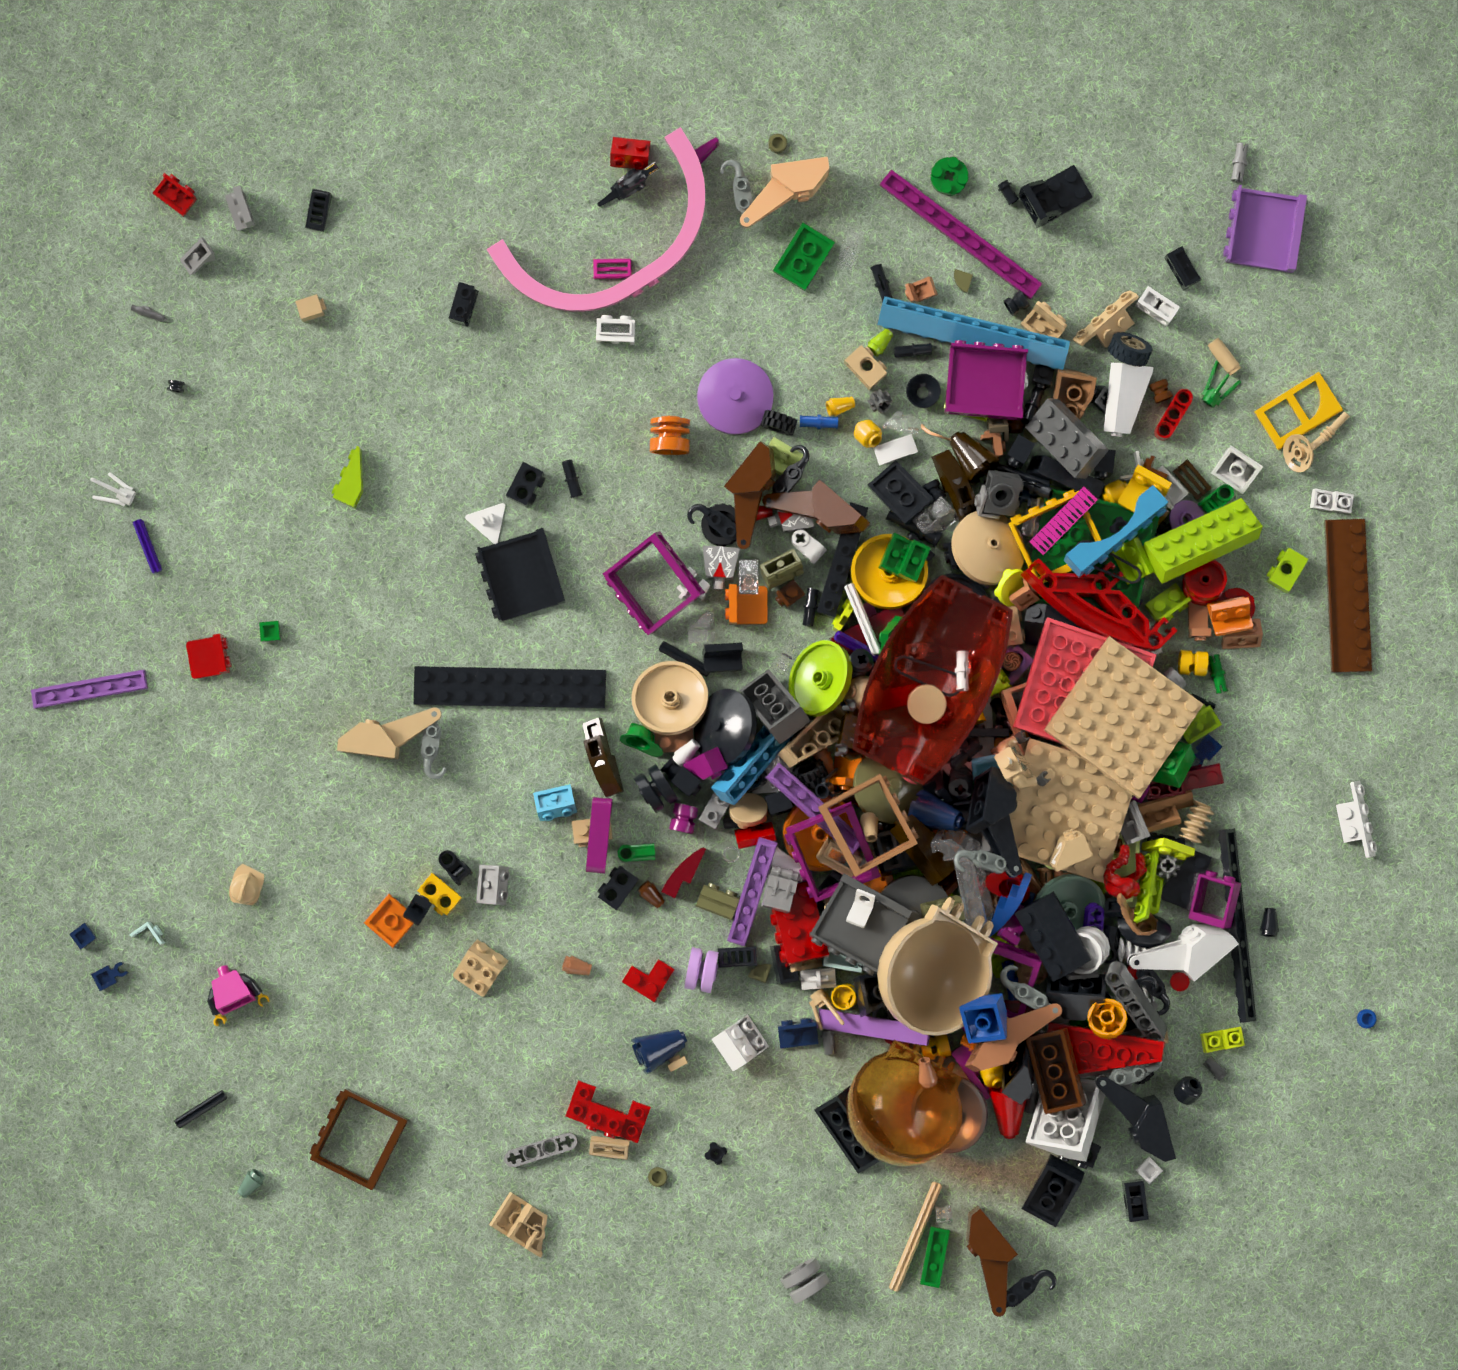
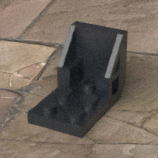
M1075 165L1045 181L1042 179L1022 186L1018 194L1036 228L1044 226L1093 198Z

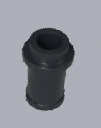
M1005 180L998 185V191L1002 192L1008 205H1011L1018 201L1019 198L1011 187L1012 183Z

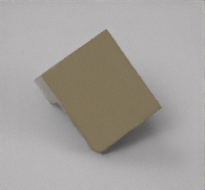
M987 418V431L989 433L1003 432L1004 441L1009 442L1008 420Z

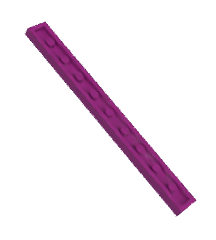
M890 170L879 186L1016 290H1020L1028 299L1031 300L1041 287L1042 283L893 170Z

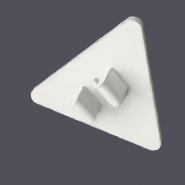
M501 503L465 516V519L493 544H496L499 539L505 504Z

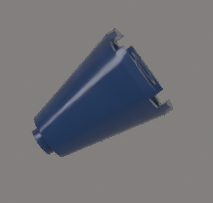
M920 790L916 794L918 796L917 800H912L908 816L914 815L929 829L957 831L963 827L965 821L963 813L929 791Z
M677 1029L635 1037L631 1039V1042L635 1043L632 1045L634 1054L639 1065L643 1064L645 1066L643 1072L647 1075L685 1048L687 1039L684 1032H680Z

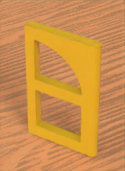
M1317 372L1257 409L1254 413L1275 444L1276 449L1280 450L1284 447V443L1289 436L1306 434L1343 411V408L1320 372ZM1315 381L1320 393V404L1316 414L1309 420L1293 394ZM1286 399L1302 425L1280 438L1264 412Z

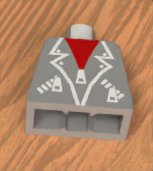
M776 510L777 514L767 517L770 528L781 525L783 533L814 529L812 518Z
M703 545L706 578H714V590H724L725 579L733 580L740 548Z

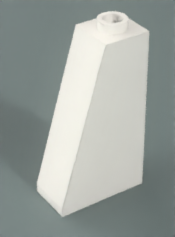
M1111 363L1104 423L1105 432H1111V436L1122 437L1123 433H1131L1153 373V367Z

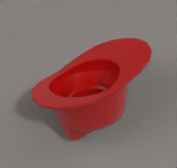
M993 872L986 877L985 884L992 893L1008 898L1012 885L1020 886L1023 875L1020 874L1015 878H1010L1006 872L1001 874ZM1029 887L1027 888L1021 903L1025 902L1029 898Z

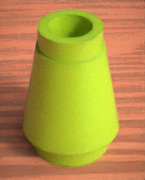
M885 328L868 342L867 347L873 352L874 356L878 357L884 353L893 337V333Z

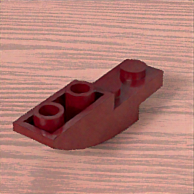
M1218 763L1202 766L1201 764L1191 766L1180 788L1151 781L1148 793L1146 794L1149 801L1185 794L1188 790L1224 784L1221 765Z

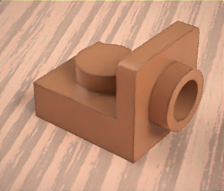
M1024 578L1022 579L1024 587L1009 596L1010 601L1020 611H1023L1040 599L1038 593Z

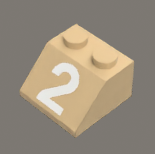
M1067 830L1063 832L1064 836L1059 837L1049 861L1050 867L1058 872L1093 856L1084 834L1078 830Z

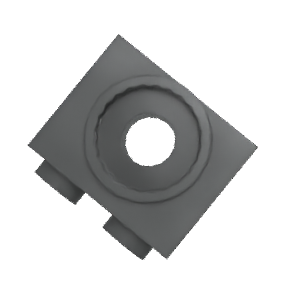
M988 470L985 484L987 498L983 508L984 512L1014 516L1020 504L1018 499L1019 493L1022 492L1024 486L1021 477L1015 473ZM999 490H1003V493L1001 495L996 496V493Z

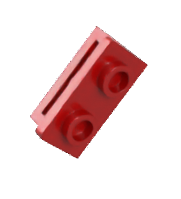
M613 137L610 166L628 169L635 168L637 170L645 169L648 167L651 141Z
M164 173L162 175L163 180L153 191V195L184 217L197 200L194 195L195 191L187 185L185 187L180 185V180L173 174L168 176Z

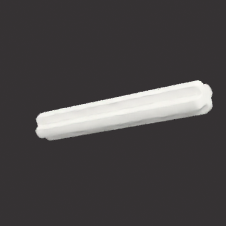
M850 583L845 586L846 593L871 654L877 655L881 648L855 585Z

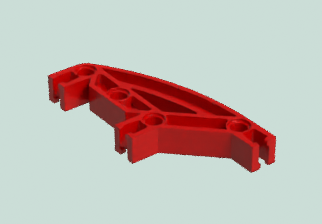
M1038 558L1021 574L1028 584L1054 609L1089 632L1107 638L1110 636L1115 641L1148 652H1154L1161 648L1178 631L1175 627L1167 628L1164 631L1166 633L1165 636L1158 632L1161 625L1169 623L1165 617L1159 619L1149 629V620L1120 590H1111L1120 579L1111 576L1113 579L1109 581L1104 576V572L1098 571L1096 574H1083L1080 577L1074 573H1053ZM1110 561L1102 569L1106 571L1110 568L1114 569L1115 565ZM1033 567L1039 573L1040 578L1031 572ZM1121 571L1116 574L1120 577L1124 576ZM1043 580L1048 581L1049 588L1044 586ZM1096 582L1100 583L1101 590L1097 589ZM1081 597H1092L1107 613L1094 607ZM1123 610L1127 611L1128 618L1124 617ZM1149 638L1154 640V646L1150 644Z

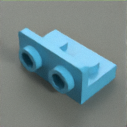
M571 784L533 793L540 821H551L557 817H568L577 813Z

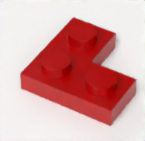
M658 959L649 975L631 966L622 982L655 1002L675 969Z

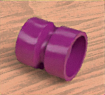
M675 803L673 808L675 817L671 819L669 829L693 834L695 828L693 820L697 818L699 808Z

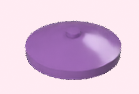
M739 358L726 359L713 365L703 375L697 392L698 406L704 419L716 430L732 435L745 434L761 425L765 410L771 411L773 405L772 384L767 374L755 363Z

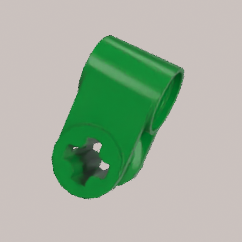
M1223 484L1197 505L1201 506L1208 514L1229 502L1234 496V489L1228 484ZM1221 489H1226L1229 492L1228 498L1225 499L1220 496Z

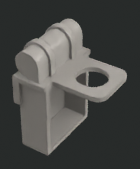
M772 865L769 876H767L768 880L761 907L789 913L793 895L797 888L798 872Z

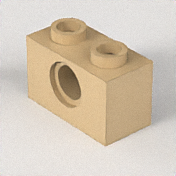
M860 345L844 360V364L870 391L887 375L885 371L887 368L880 360L877 362L872 357L874 354L867 346L864 348ZM868 362L872 365V369L865 371L861 365Z

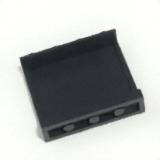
M543 528L537 529L536 532L486 547H477L478 553H475L478 564L482 563L484 571L480 572L483 582L488 583L489 589L486 590L489 601L493 600L494 607L491 608L494 619L498 618L499 622L566 603Z

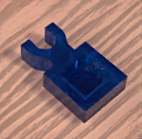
M1209 733L1195 747L1198 752L1194 755L1200 760L1197 765H1203L1205 758L1210 761L1223 747Z

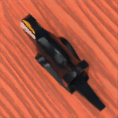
M653 162L643 170L633 168L613 184L610 188L612 191L598 202L597 205L601 207L616 198L622 200L642 190L646 186V179L659 170L657 164Z

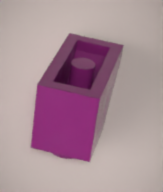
M718 747L683 764L684 768L703 780L711 777L713 780L722 775L721 771L728 768Z

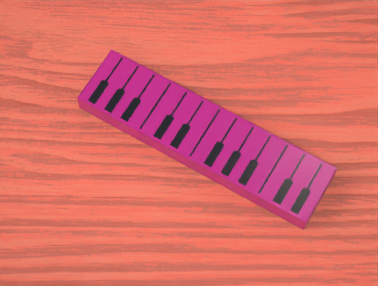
M1083 487L1032 538L1030 543L1044 555L1098 499Z

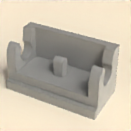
M1135 800L1130 801L1121 829V835L1126 845L1150 836Z

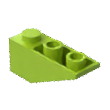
M356 446L355 450H351L348 456L350 461L347 467L344 466L340 473L342 478L339 484L336 483L332 490L334 500L356 509L363 494L362 449L359 446Z

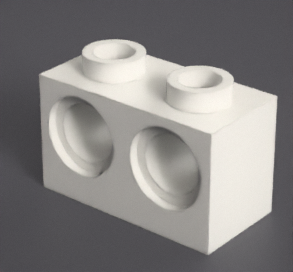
M1149 286L1135 305V307L1166 327L1180 308Z

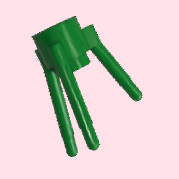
M1218 360L1215 361L1206 387L1201 393L1203 395L1201 400L1212 408L1216 405L1219 406L1222 400L1241 384L1240 380L1237 381L1219 397L1221 395L1219 391L1230 376L1226 374L1216 389L1211 388L1209 390L1219 364Z

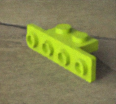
M1157 850L1144 855L1147 872L1140 878V893L1137 896L1133 920L1136 923L1148 919L1150 913L1153 915L1159 913L1164 879L1156 875L1159 851Z

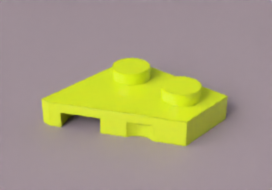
M848 598L841 607L844 609L841 616L837 614L832 622V625H834L833 631L835 632L842 630L853 612V607Z
M1167 838L1143 842L1141 847L1143 851L1152 852L1157 850L1159 854L1173 856L1179 860H1185L1187 857L1194 856L1195 848Z

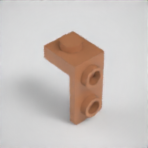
M1189 601V638H1194V641H1206V638L1211 636V628H1208L1207 605L1200 606Z

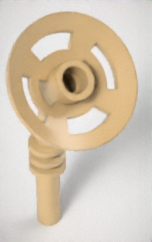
M1343 412L1312 443L1300 434L1289 436L1283 447V456L1288 467L1295 472L1308 470L1313 462V451L1325 441L1328 442L1329 438L1331 439L1332 435H1335V431L1350 416ZM1294 441L1295 443L1293 444L1292 449H1291V452H1290L1291 444H1292V442ZM1295 458L1301 462V466L1296 465L1292 459Z

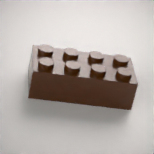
M1068 1028L1029 1036L1026 1042L1045 1115L1084 1106L1086 1099Z

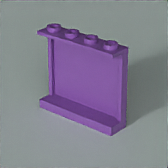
M1239 185L1232 193L1231 201L1235 202L1234 209L1231 208L1229 212V220H1232L1231 227H1228L1226 232V238H1229L1228 246L1225 245L1223 257H1226L1225 262L1293 273L1297 266L1307 195L1299 194L1296 197L1246 189Z

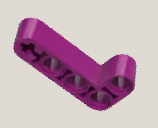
M593 797L586 872L605 874L613 799Z

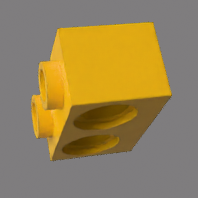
M431 873L417 890L420 895L429 899L435 906L433 909L441 916L443 914L449 915L463 898L434 873ZM429 884L436 886V893L434 895H429L426 891ZM445 896L451 899V905L447 908L441 904V900Z

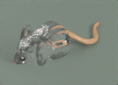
M897 411L883 425L884 429H895L894 433L904 432L907 435L917 436L919 430L922 429L932 436L951 441L950 438L928 430L921 423L920 419L913 414L903 415L902 412Z

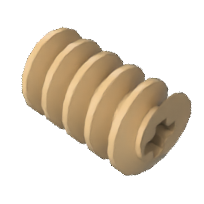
M1193 800L1197 807H1190V811L1194 814H1187V818L1190 821L1183 822L1187 828H1181L1180 831L1184 835L1178 836L1193 843H1202L1198 836H1205L1201 829H1208L1204 822H1211L1207 815H1214V813L1210 810V806Z

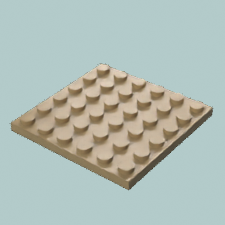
M1109 636L1049 721L1044 731L1133 796L1140 798L1204 704Z
M1030 738L1027 741L1023 755L1036 778L1043 771H1047L1048 774L1044 778L1051 780L1043 787L1037 784L1032 787L1018 788L1013 784V788L1017 793V808L1009 816L1019 857L1050 866L1049 861L1059 837L1064 836L1063 832L1067 830H1078L1084 834L1093 856L1062 870L1104 883L1103 875L1106 865L1112 860L1132 794L1073 751Z

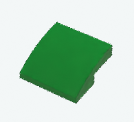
M893 533L878 568L900 578L917 582L930 547L916 540L911 541L897 533Z

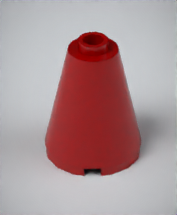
M1002 1087L997 1089L989 1088L999 1132L1004 1138L1013 1139L1020 1133L1026 1100L1019 1104L1003 1094Z

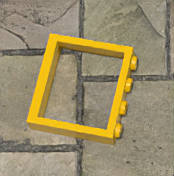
M1070 490L1064 493V498L1057 500L1055 497L1046 501V506L1042 508L1035 506L1029 509V514L1023 517L1020 513L1010 518L1012 522H1009L1008 525L1028 568L1032 564V560L1016 526L1068 503L1079 491L1074 492V490ZM1087 510L1083 514L1085 522L1094 541H1101ZM1066 564L1052 572L1067 573L1072 569ZM1033 567L1031 572L1040 578Z

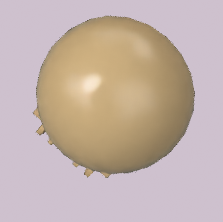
M952 897L946 899L942 908L931 905L925 918L915 920L903 926L891 937L879 959L877 972L878 988L885 1006L892 1016L905 1027L923 1035L938 1036L952 1033L964 1027L959 1007L981 996L988 995L992 980L991 955L998 943L988 937L994 925L991 921H988L981 929L985 920L981 915L976 917L971 926L959 920L964 909L962 903H957L951 914H949L955 902Z

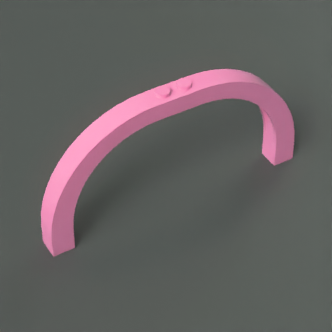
M678 128L664 138L685 175L688 188V207L679 235L661 257L609 289L591 294H569L550 289L529 276L518 264L502 239L487 248V251L505 278L522 294L533 301L557 310L571 312L595 311L618 304L630 296L635 298L643 293L642 289L646 286L651 288L659 283L658 279L672 270L687 254L697 237L704 216V176L698 156L682 128Z

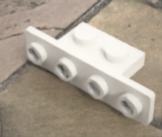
M1360 781L1351 782L1354 801L1336 805L1343 841L1345 843L1362 839L1366 858L1376 856L1377 847L1372 839L1371 833L1373 828L1367 815L1369 809L1363 797L1365 790Z

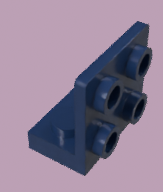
M812 1018L800 1019L801 1023H793L792 1020L781 1021V1025H777L780 1049L819 1044L817 1022L812 1021Z

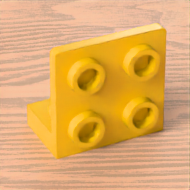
M1138 464L1117 503L1134 513L1138 497L1152 485L1165 497L1172 483Z

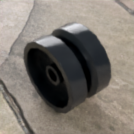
M655 764L648 769V774L652 779L651 782L642 773L633 779L638 785L639 792L646 803L650 804L655 813H658L664 809V804L659 797L663 796L668 804L677 801L678 797Z

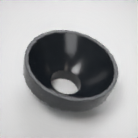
M918 374L912 377L906 387V395L909 402L918 408L933 406L937 403L941 394L939 382L929 374ZM925 387L928 390L929 394L926 398H920L917 395L919 388Z

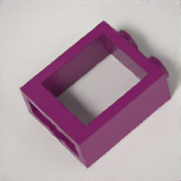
M1207 870L1206 873H1199L1189 919L1222 929L1231 928L1241 883L1236 882L1234 877L1217 876L1218 873ZM1209 881L1231 887L1224 918L1202 911Z

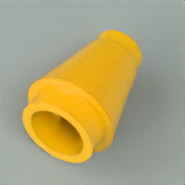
M853 397L830 398L829 401H826V409L829 416L833 415L836 417L855 408Z

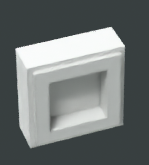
M1148 1157L1136 1169V1172L1150 1184L1163 1170Z

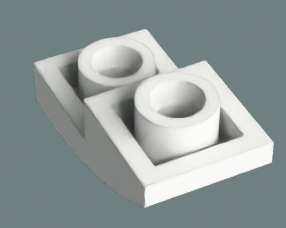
M912 434L873 447L879 466L918 452Z
M1313 489L1310 508L1351 514L1354 495L1338 491L1331 492Z

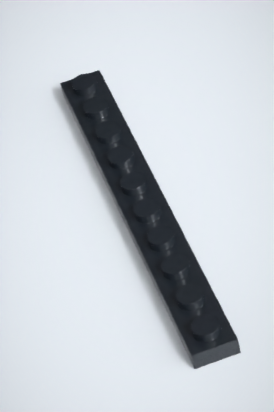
M1235 828L1219 830L1218 841L1221 847L1220 859L1223 865V878L1224 876L1234 877L1236 882L1241 883ZM1225 885V900L1227 902L1231 887ZM1241 885L1229 934L1238 942V945L1231 951V957L1234 965L1233 976L1236 983L1235 994L1238 1001L1237 1013L1240 1023L1257 1020Z

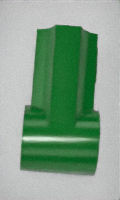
M654 843L622 845L617 851V856L622 862L655 860ZM622 849H630L631 857L629 859L621 857L620 852Z

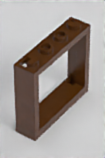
M346 1088L344 1092L340 1091L335 1101L338 1104L335 1109L331 1108L327 1119H329L327 1125H323L319 1131L318 1136L320 1139L317 1144L314 1143L309 1152L312 1154L310 1160L373 1190L409 1119ZM349 1097L398 1121L369 1180L320 1156Z

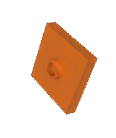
M391 894L385 897L364 922L365 925L392 948L396 946L414 925V923L403 917L407 908Z

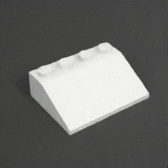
M1080 1079L1086 1099V1104L1081 1107L1045 1115L1039 1095L1026 1144L1068 1159L1086 1162L1105 1098V1094L1096 1086L1095 1080Z

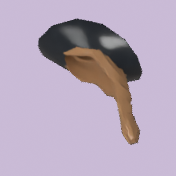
M1122 893L1117 895V902L1121 907L1123 917H1118L1117 922L1119 930L1126 940L1135 946L1152 948L1162 945L1171 936V925L1159 916L1150 913L1148 919L1139 923L1134 922L1135 907L1130 908Z

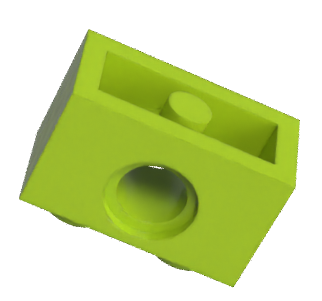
M1289 547L1285 551H1280L1276 558L1278 560L1276 567L1272 566L1266 575L1269 577L1267 582L1284 593L1290 592L1308 561V558ZM1282 565L1289 566V574H1284L1282 572Z

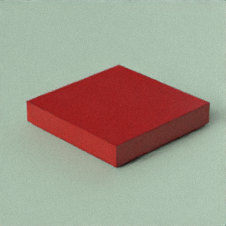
M772 822L763 823L762 826L734 830L738 849L756 846L759 837L776 841Z

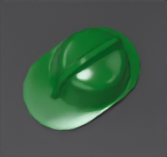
M631 723L627 733L620 736L621 743L628 747L635 748L653 757L663 755L662 748L654 743L653 732L643 725Z

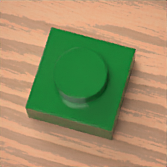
M279 621L259 622L261 642L281 640Z

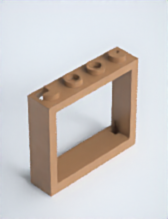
M878 774L818 806L855 877L918 844L916 839L919 836L914 827L909 828L907 822L910 820L905 810L900 811L898 807L900 801L895 793L891 794L888 787L891 784L886 775L882 777L881 774ZM878 782L909 840L859 866L828 808Z

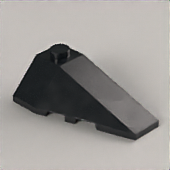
M1033 603L1026 609L1024 620L1025 644L1038 646L1047 617L1078 628L1081 627L1067 619L1051 605Z

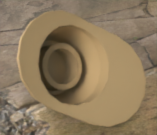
M241 864L236 869L230 885L229 896L231 901L253 906L260 896L264 883V874L245 864Z

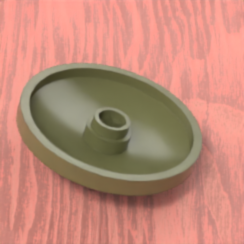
M883 747L870 752L860 761L855 770L853 787L878 774H881L882 777L886 775L891 784L888 787L891 794L895 793L900 801V804H898L900 811L905 810L908 816L912 800H917L918 796L916 794L920 790H924L923 785L927 778L921 784L915 785L907 782L901 776L896 765L897 754L902 750L900 748ZM878 782L854 794L861 810L864 813H874L878 817L879 823L893 825L898 819Z

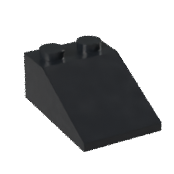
M1050 1154L1021 1209L1056 1227L1081 1185L1085 1172Z

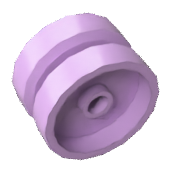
M692 947L685 989L694 990L698 979H701V992L711 993L718 969L717 958L719 952L709 950L706 953L704 962L701 961L702 949Z

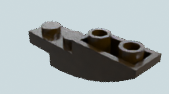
M948 449L931 456L944 492L949 493L960 522L970 513L977 511L974 504L975 495L962 468Z
M598 717L583 723L586 740L583 741L585 750L602 792L607 798L624 792L615 755H611L602 718Z

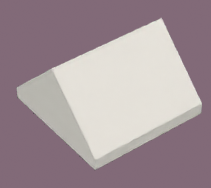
M1230 446L1211 474L1244 494L1263 466L1233 446Z

